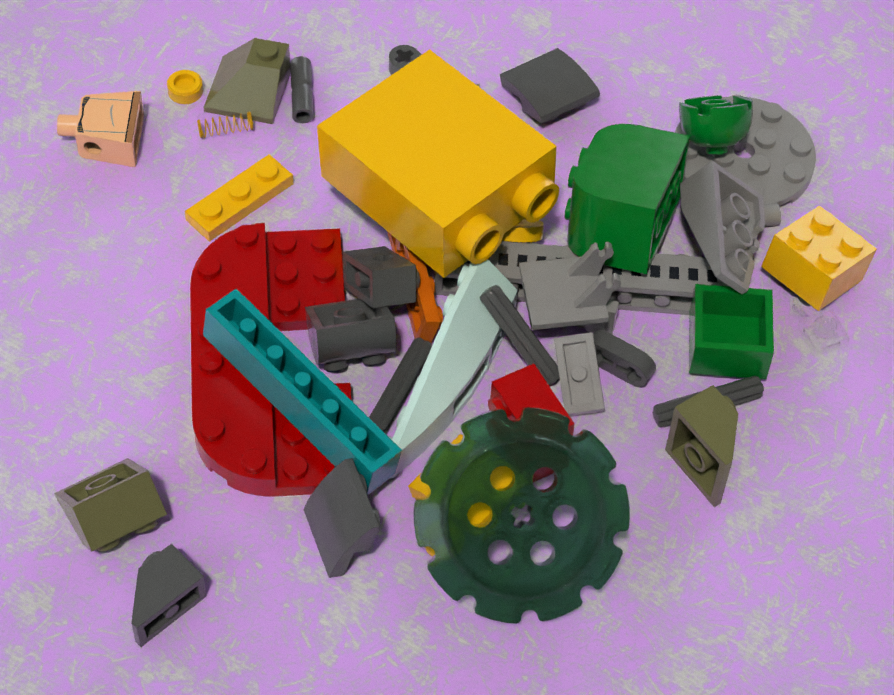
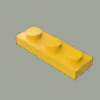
M268 154L185 210L186 221L210 242L293 185V174Z

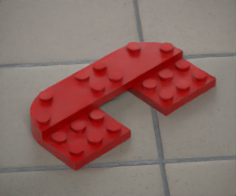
M265 223L242 225L213 241L199 256L191 275L192 423L197 451L210 472L214 470L218 475L227 480L228 486L238 491L265 497L311 495L335 466L203 336L206 309L235 289L245 296L279 331L308 330L305 307L345 301L340 228L265 232ZM334 383L352 401L351 384Z

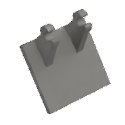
M605 242L603 250H599L598 243L592 244L582 257L519 263L531 330L605 323L609 321L606 304L612 292L621 286L620 277L616 273L612 274V280L606 282L604 274L599 276L605 260L611 258L614 253L610 242Z

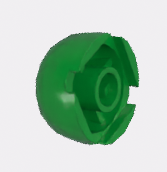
M722 95L689 98L684 100L685 103H679V118L683 133L689 135L690 141L696 146L706 147V153L708 154L727 153L728 146L736 145L746 137L752 124L753 100L747 97L733 96V103H731L730 100L722 99Z

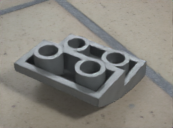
M559 48L500 74L502 87L519 97L522 110L540 123L552 121L558 115L573 108L582 107L588 101L600 96L598 87L588 74Z
M353 458L342 461L319 483L303 509L329 578L343 576L355 552L370 550L374 538L380 530L379 513L370 504L366 494L365 478L362 474H358Z

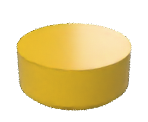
M179 70L171 74L167 80V90L170 99L179 104H191L199 100L203 94V84L200 75L191 70Z

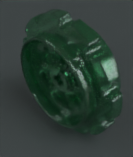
M525 406L521 410L520 417L516 420H509L505 410L500 408L479 414L461 424L460 429L463 433V438L460 443L451 444L447 440H442L428 458L421 472L420 479L430 487V492L426 497L414 500L413 523L418 546H428L434 550V556L427 561V569L437 584L453 600L458 601L465 595L473 596L475 598L473 605L475 613L485 618L517 624L521 621V616L526 610L535 611L540 621L563 616L582 605L583 601L580 597V591L583 587L590 585L599 590L605 585L615 571L623 554L622 549L614 544L613 538L617 532L629 529L630 506L626 486L620 482L611 483L609 480V473L616 467V461L605 445L589 430L583 429L579 434L571 435L568 431L569 418L557 412ZM507 466L512 471V481L505 488H495L491 485L490 475L496 467ZM542 467L551 468L554 473L553 484L547 489L540 490L535 488L532 479L534 473ZM478 502L486 503L490 507V516L482 524L470 522L467 516L471 505ZM525 504L529 505L527 512L531 515L528 522L520 520L517 525L514 524L516 518L511 513L514 507L522 509ZM560 505H570L574 511L573 520L566 526H556L552 518L553 512ZM496 540L507 541L510 545L509 555L501 561H494L488 557L489 545ZM539 541H547L552 547L550 557L543 562H535L530 557L532 546Z

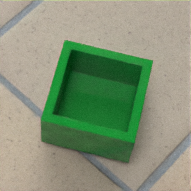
M695 284L689 310V374L740 378L758 376L760 379H767L774 355L773 290L748 288L747 292L741 294L730 286Z

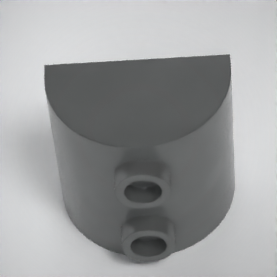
M360 299L305 307L313 356L316 364L324 363L325 370H342L347 367L348 359L361 357L364 364H379L385 361V353H392L396 350L395 319L387 306L372 308Z

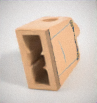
M141 91L83 96L78 115H58V136L75 137L78 154L82 158L136 167L144 120Z

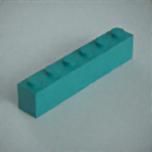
M237 289L206 309L203 336L335 467L345 459L353 458L358 474H362L365 478L367 496L396 473L402 449Z

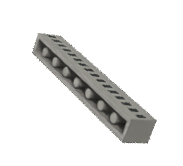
M502 241L498 249L488 260L518 290L517 301L526 302L519 263L579 256L574 254L568 245L557 246L535 242ZM656 253L647 274L603 265L599 276L605 275L606 282L612 280L613 273L619 275L621 286L613 291L609 298L619 302L618 310L689 315L695 284L729 286L715 277L706 257H695L685 254L670 255ZM468 260L445 278L435 271L434 295H455L459 288L457 287L460 272L464 265L470 266L471 262Z

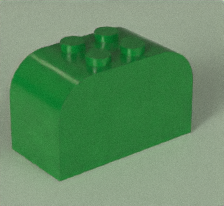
M615 124L600 129L594 135L588 148H582L578 166H572L568 178V188H572V196L568 199L564 217L566 220H569L567 244L570 250L577 256L582 257L592 244L598 243L599 250H603L605 242H610L614 253L611 258L605 260L603 265L647 274L681 200L680 183L684 181L690 136L635 124Z

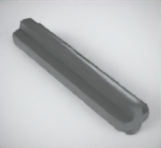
M493 285L486 289L480 296V300L526 363L528 365L534 363L548 385L555 383L560 378L558 365L500 286Z
M420 337L412 341L369 416L385 434L388 432L414 386L431 350L432 344Z
M751 376L717 386L716 389L723 396L729 397L734 405L761 398L764 386L758 376ZM700 392L656 404L652 412L656 424L660 427L671 425L674 408Z

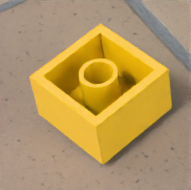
M819 205L774 235L761 267L817 311H820L863 280L877 248Z

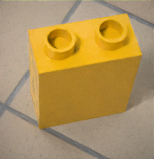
M430 49L317 125L321 176L443 278L468 260L473 264H480L486 261L498 249L504 233L523 219L530 223L541 220L550 212L559 196V187L555 184L557 146Z

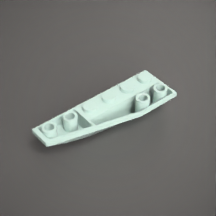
M488 259L480 264L471 263L470 266L464 265L458 278L457 287L459 288L456 294H449L443 308V316H445L422 371L414 384L407 406H403L399 414L395 434L393 437L389 436L402 449L396 473L390 479L395 478L418 458L452 423L470 400L489 370L505 336L501 327L481 302L480 296L489 287L498 285L516 308L518 290Z

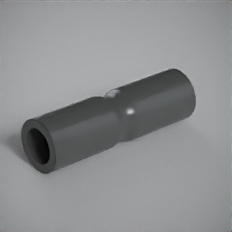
M299 56L293 58L290 62L292 118L297 123H308L314 117L313 93L311 90V61L306 57Z

